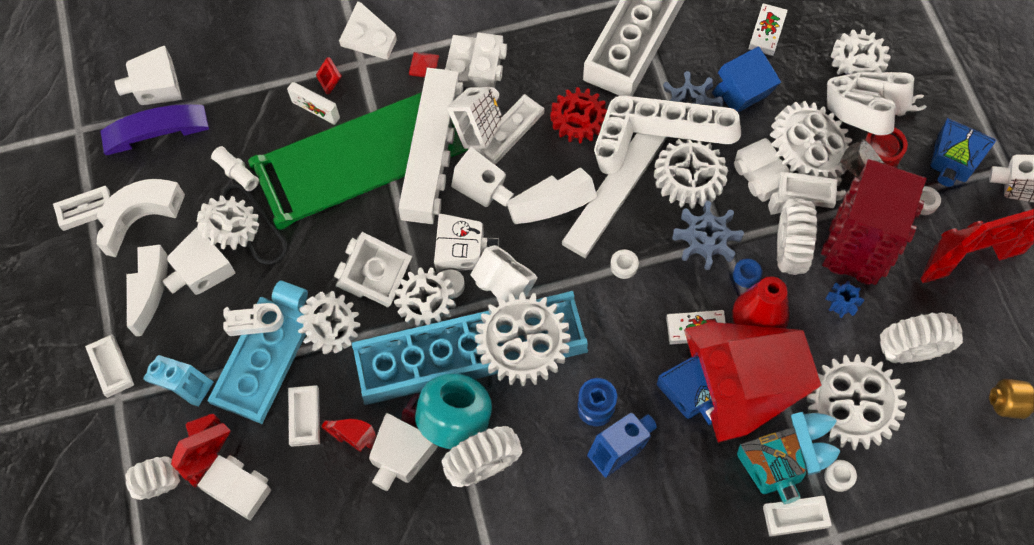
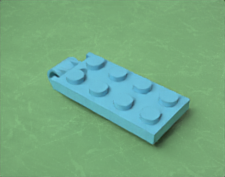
M280 280L274 287L272 301L264 297L259 298L257 304L273 303L277 305L283 314L284 322L274 332L240 336L207 400L210 404L263 424L306 333L298 332L304 326L302 323L297 322V318L304 315L299 311L307 300L308 291L306 289ZM274 311L266 312L262 317V322L265 324L273 323L277 319V313Z

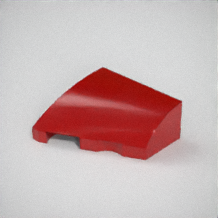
M362 420L324 421L321 425V428L341 443L345 440L359 452L365 446L372 450L377 437L372 425Z

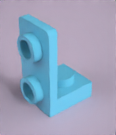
M158 355L151 362L143 378L148 383L175 392L192 405L198 407L214 383L193 366Z

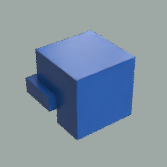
M758 46L721 67L718 74L723 82L716 86L712 94L715 98L722 97L729 108L740 112L768 97L781 81Z

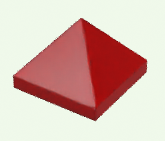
M414 52L409 75L425 77L427 68L437 69L439 55Z
M330 57L326 58L316 73V77L326 94L331 93L342 77Z

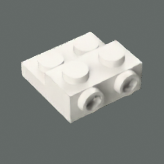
M479 32L476 38L453 35L445 70L458 71L459 82H463L465 87L495 88L496 81H501L503 66L500 65L501 59H506L507 44L503 43V36Z
M362 232L357 240L354 238L350 240L345 253L349 254L346 264L340 262L334 274V277L338 278L335 286L360 298L365 296L389 307L395 297V289H398L400 280L403 278L412 256Z

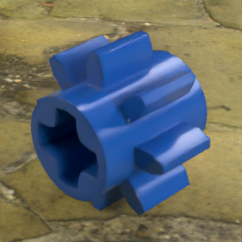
M849 281L842 286L834 283L831 288L832 292H829L825 298L831 301L829 311L834 310L839 314L840 318L848 312L854 316L858 311L857 307L861 306L864 302V299L859 298L861 288H855L853 285H850Z

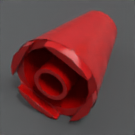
M766 277L740 294L732 310L734 324L786 329L790 313L785 283L777 277Z

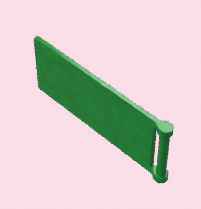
M422 92L270 153L251 157L248 160V164L251 170L255 171L257 178H259L260 185L275 217L273 221L276 228L284 229L297 220L405 177ZM456 128L453 144H448L447 151H450V158L468 151V149H464ZM269 163H272L293 210L291 213L284 212L265 169V166Z

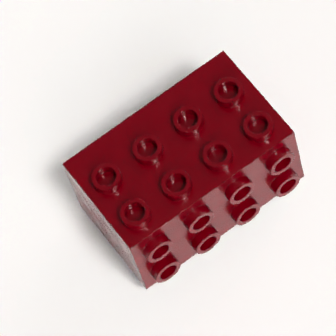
M868 159L859 177H854L843 203L840 204L836 216L832 219L829 227V237L825 240L821 250V255L825 256L822 266L835 274H846L854 277L857 281L864 284L876 285L881 277L886 278L891 266L895 265L899 254H903L907 242L910 243L913 239L917 227L913 225L915 217H919L924 206V201L920 200L926 178Z

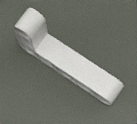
M618 96L609 104L594 152L600 170L605 174H613L618 172L623 165L633 132L732 144L741 137L740 118L738 112L731 108Z

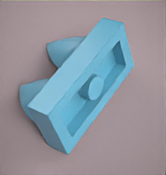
M803 412L792 414V424L796 431L808 475L820 473L822 469L829 467L837 459L840 450L827 443H812V440L820 438L829 432L837 420L834 417L820 413L803 415Z

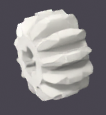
M166 456L161 458L155 457L130 467L125 477L127 480L126 486L128 491H130L131 497L138 500L150 499L175 489L180 479L178 476L179 472L171 465L172 459Z

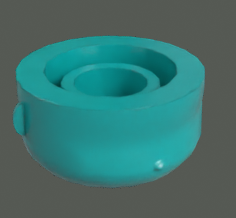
M443 374L431 379L422 389L416 408L415 422L421 434L431 443L443 448L452 449L469 437L487 430L492 413L491 398L487 390L475 379L462 374ZM449 405H455V406H458V407H460V408H455V407H452V406H449Z

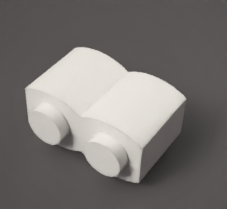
M766 138L738 150L734 161L738 174L744 175L749 181L748 187L752 195L757 196L762 202L771 199L772 194L779 190L781 172L790 171L786 165L781 164L782 160L779 156L775 155L777 153L775 148Z
M495 245L486 247L470 274L479 288L485 291H492L497 297V301L498 298H501L505 303L509 302L510 293H512L515 300L519 299L521 292H524L526 298L538 278L531 270L516 262L511 255Z
M219 455L197 486L211 497L251 521L271 492V489L266 484L268 479L255 470L251 474L242 470L244 464L231 455L227 459Z

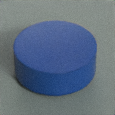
M753 259L740 260L733 270L734 281L744 288L752 287L762 277V268Z

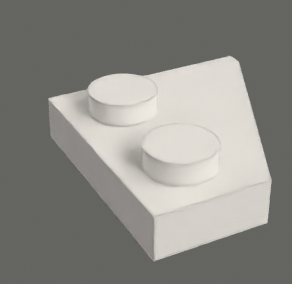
M357 2L339 42L342 47L388 60L397 37L396 33L362 3Z

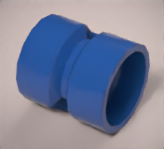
M594 378L582 385L577 405L578 414L582 421L597 427L605 425L612 419L617 401L616 389L612 383L606 379Z

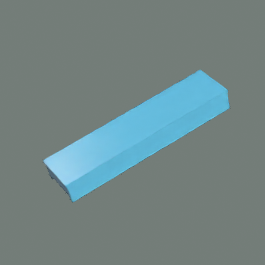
M573 291L546 297L547 307L556 304L557 310L555 314L564 313V320L561 323L569 324V330L565 332L570 334V342L565 343L569 346V353L561 354L566 358L587 353L588 343L584 336ZM543 298L536 299V301L540 302ZM480 312L352 342L364 405L419 393L427 382L443 374H462L473 379L498 374V370L491 374L488 372L490 363L482 365L481 357L484 354H477L476 347L481 345L475 342V335L481 334L477 331L476 325L485 324L483 321H479L481 320V314L491 315L490 312ZM529 318L526 320V323L535 326L540 323V320ZM502 325L497 330L501 333H508L512 330V327ZM524 335L518 336L522 342L527 341ZM498 343L497 345H498V346H503L504 344H503V343ZM537 344L533 349L536 352L543 353L549 348L544 344ZM510 351L505 357L508 360H516L520 357V354Z

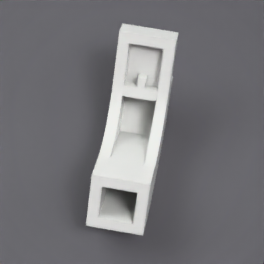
M148 179L127 185L114 193L104 203L96 216L104 226L98 232L96 244L105 255L117 256L128 228L137 219L151 214L176 218L185 196L179 184L162 179Z

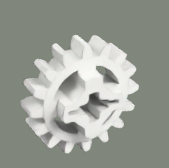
M863 29L860 34H857L855 30H851L849 36L845 33L842 34L840 40H836L831 53V58H834L832 66H839L837 74L885 72L890 55L887 54L889 47L881 46L884 39L876 40L874 39V32L868 36Z
M220 196L219 201L210 198L209 204L203 203L201 211L198 212L197 230L203 231V239L211 238L210 245L213 246L218 242L221 243V249H225L226 245H230L235 250L238 243L246 247L248 240H254L259 223H257L258 214H252L254 208L252 206L245 207L244 200L239 203L235 202V197L231 196L230 200H225L223 196Z
M419 268L418 275L414 276L412 272H408L410 279L408 281L400 280L403 288L395 289L396 295L400 298L394 300V304L397 307H402L397 312L401 317L406 316L405 321L408 325L415 321V326L420 327L423 326V323L429 325L435 321L437 323L442 322L441 317L443 315L451 317L448 308L456 307L455 302L450 299L456 297V292L450 289L453 284L450 279L445 280L443 272L438 273L436 276L433 268H430L428 273H424L423 269ZM429 282L437 284L441 287V289H439L438 287H431L429 285ZM428 294L427 302L423 303L424 295ZM409 308H412L413 310L419 309L422 312V315H418L412 312Z
M334 291L329 292L326 296L323 292H320L315 297L312 296L306 300L307 305L300 308L301 313L304 315L297 318V322L302 323L304 327L299 329L298 332L306 333L307 337L303 341L305 344L310 341L314 343L312 350L316 351L322 347L323 354H327L331 350L334 353H338L342 350V347L345 349L351 345L350 340L357 338L358 334L353 330L360 327V323L354 322V318L359 314L358 312H351L350 308L353 306V303L345 304L344 295L336 299ZM323 305L322 309H320V312L314 314L316 308L318 306ZM344 331L342 336L339 339L335 340V337L338 336V332Z

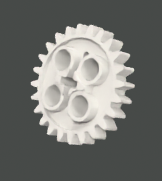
M803 101L800 105L795 102L791 106L788 105L775 117L776 121L771 125L774 131L770 136L776 140L771 145L779 148L775 155L784 157L781 164H789L791 166L790 173L796 170L799 174L835 179L843 175L850 167L849 163L853 160L850 154L854 149L847 146L852 142V139L845 137L848 129H841L839 127L842 121L838 120L835 122L833 120V112L829 115L825 114L826 109L824 106L817 110L816 103L814 102L810 106H808L806 101Z
M521 292L517 300L510 293L509 302L506 303L503 299L498 298L499 307L496 308L493 305H489L488 308L491 315L482 313L481 320L485 324L476 325L477 331L481 333L475 335V342L481 344L476 347L477 354H484L481 357L482 365L490 363L488 367L490 374L498 370V380L500 381L506 375L509 376L510 385L514 383L516 378H520L522 386H525L526 378H530L533 384L536 385L538 375L548 380L547 370L549 369L557 373L558 366L555 362L564 364L565 357L561 353H569V346L565 344L570 342V334L565 333L569 330V324L561 323L564 320V313L555 314L557 310L556 304L547 307L546 297L537 302L536 293H533L530 299H526L524 292ZM537 318L540 320V323L531 326L526 323V320ZM502 325L512 327V330L508 333H501L497 329ZM524 335L527 341L522 342L518 336ZM498 343H503L504 345H503V346H498L497 344H498ZM537 344H544L549 349L539 353L533 348ZM510 351H515L520 354V357L516 360H508L505 355Z
M856 354L854 362H850L847 355H844L842 364L832 359V369L822 365L821 371L823 375L818 374L822 386L812 392L814 394L807 395V402L813 403V405L808 407V413H820L834 417L832 414L834 411L843 410L848 414V418L844 420L836 418L837 422L829 431V441L832 442L837 437L840 438V447L842 448L847 441L851 442L853 450H856L858 442H862L865 449H869L870 440H873L875 444L880 446L882 442L881 435L891 439L892 432L890 429L898 431L900 424L896 420H903L905 413L900 410L905 409L907 402L899 400L904 397L905 390L896 389L901 380L890 379L893 373L892 369L885 372L881 371L883 362H879L876 366L871 365L872 357H868L865 363L861 362L858 354ZM837 382H843L848 385L849 389L838 391L833 385ZM873 384L878 387L879 392L869 393L864 389V386ZM830 398H833V399H835L836 401H835V402H830L829 399H830ZM853 398H858L859 406L854 405ZM881 401L883 405H879L876 402ZM873 412L879 417V420L869 422L864 418L863 414Z

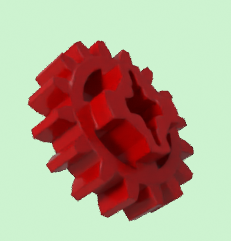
M576 87L575 93L566 90V97L558 95L557 103H552L551 121H553V130L559 129V137L568 135V142L578 138L580 144L585 137L589 141H593V134L599 136L607 113L605 100L599 101L598 93L591 96L590 89L588 88L584 93H581L579 87Z

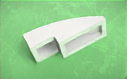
M580 167L560 180L550 176L506 203L512 221L515 224H521L569 212L596 199L597 195L592 177Z
M161 245L138 247V273L127 274V327L135 336H142L151 322L164 290L165 284L162 281L167 276L168 255Z

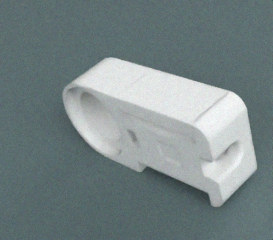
M273 303L254 304L253 309L230 311L228 307L224 309V318L226 319L224 330L229 336L274 332L284 322L281 310ZM266 312H276L277 319L273 323L265 324L262 322V317Z

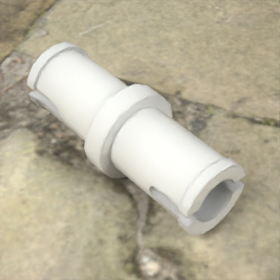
M223 146L213 151L211 158L225 170V174L229 178L235 179L246 191L256 188L259 178L254 176L245 167V163L241 159H236Z

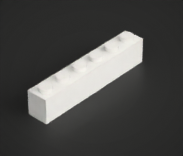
M427 68L399 203L401 220L433 224L435 215L440 214L441 199L438 196L439 191H444L446 175L443 174L444 167H449L450 151H447L449 143L453 144L455 128H452L453 121L447 107L463 93V82H459L458 71Z

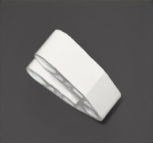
M860 72L831 78L827 82V108L845 123L876 135L890 134L894 131L895 108H905L913 102L914 77L911 74L901 72Z

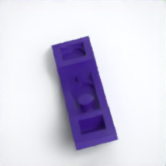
M184 104L153 108L119 119L102 129L103 149L105 155H110L132 149L131 143L177 131H181L183 136L209 130L204 105Z

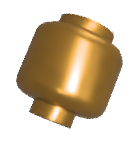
M1002 379L990 391V404L993 405L994 410L999 416L1026 419L1034 413V387L1026 381Z

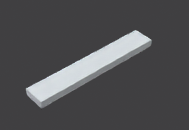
M643 133L635 135L629 144L621 169L616 173L608 174L596 192L597 198L588 203L563 239V246L586 259L668 137Z

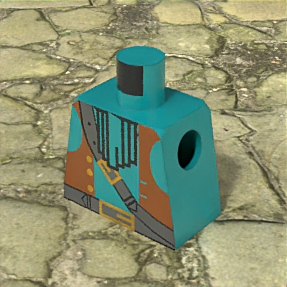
M794 426L740 444L737 452L738 458L762 494H768L777 490L783 504H790L801 498L795 484L803 480L806 475V468Z

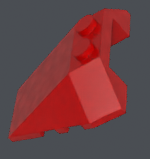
M1034 209L986 223L977 221L963 230L958 231L957 228L944 232L941 235V239L935 245L921 276L922 283L949 276L967 253L990 246L993 247L999 260L1024 254L1034 244Z
M710 322L684 329L692 357L699 356L714 405L710 418L718 442L748 435L822 386L803 330Z

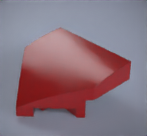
M221 423L180 440L175 448L171 465L193 487H197L201 478L205 475L204 472L209 470L219 456L217 453L222 448L231 430L224 423Z

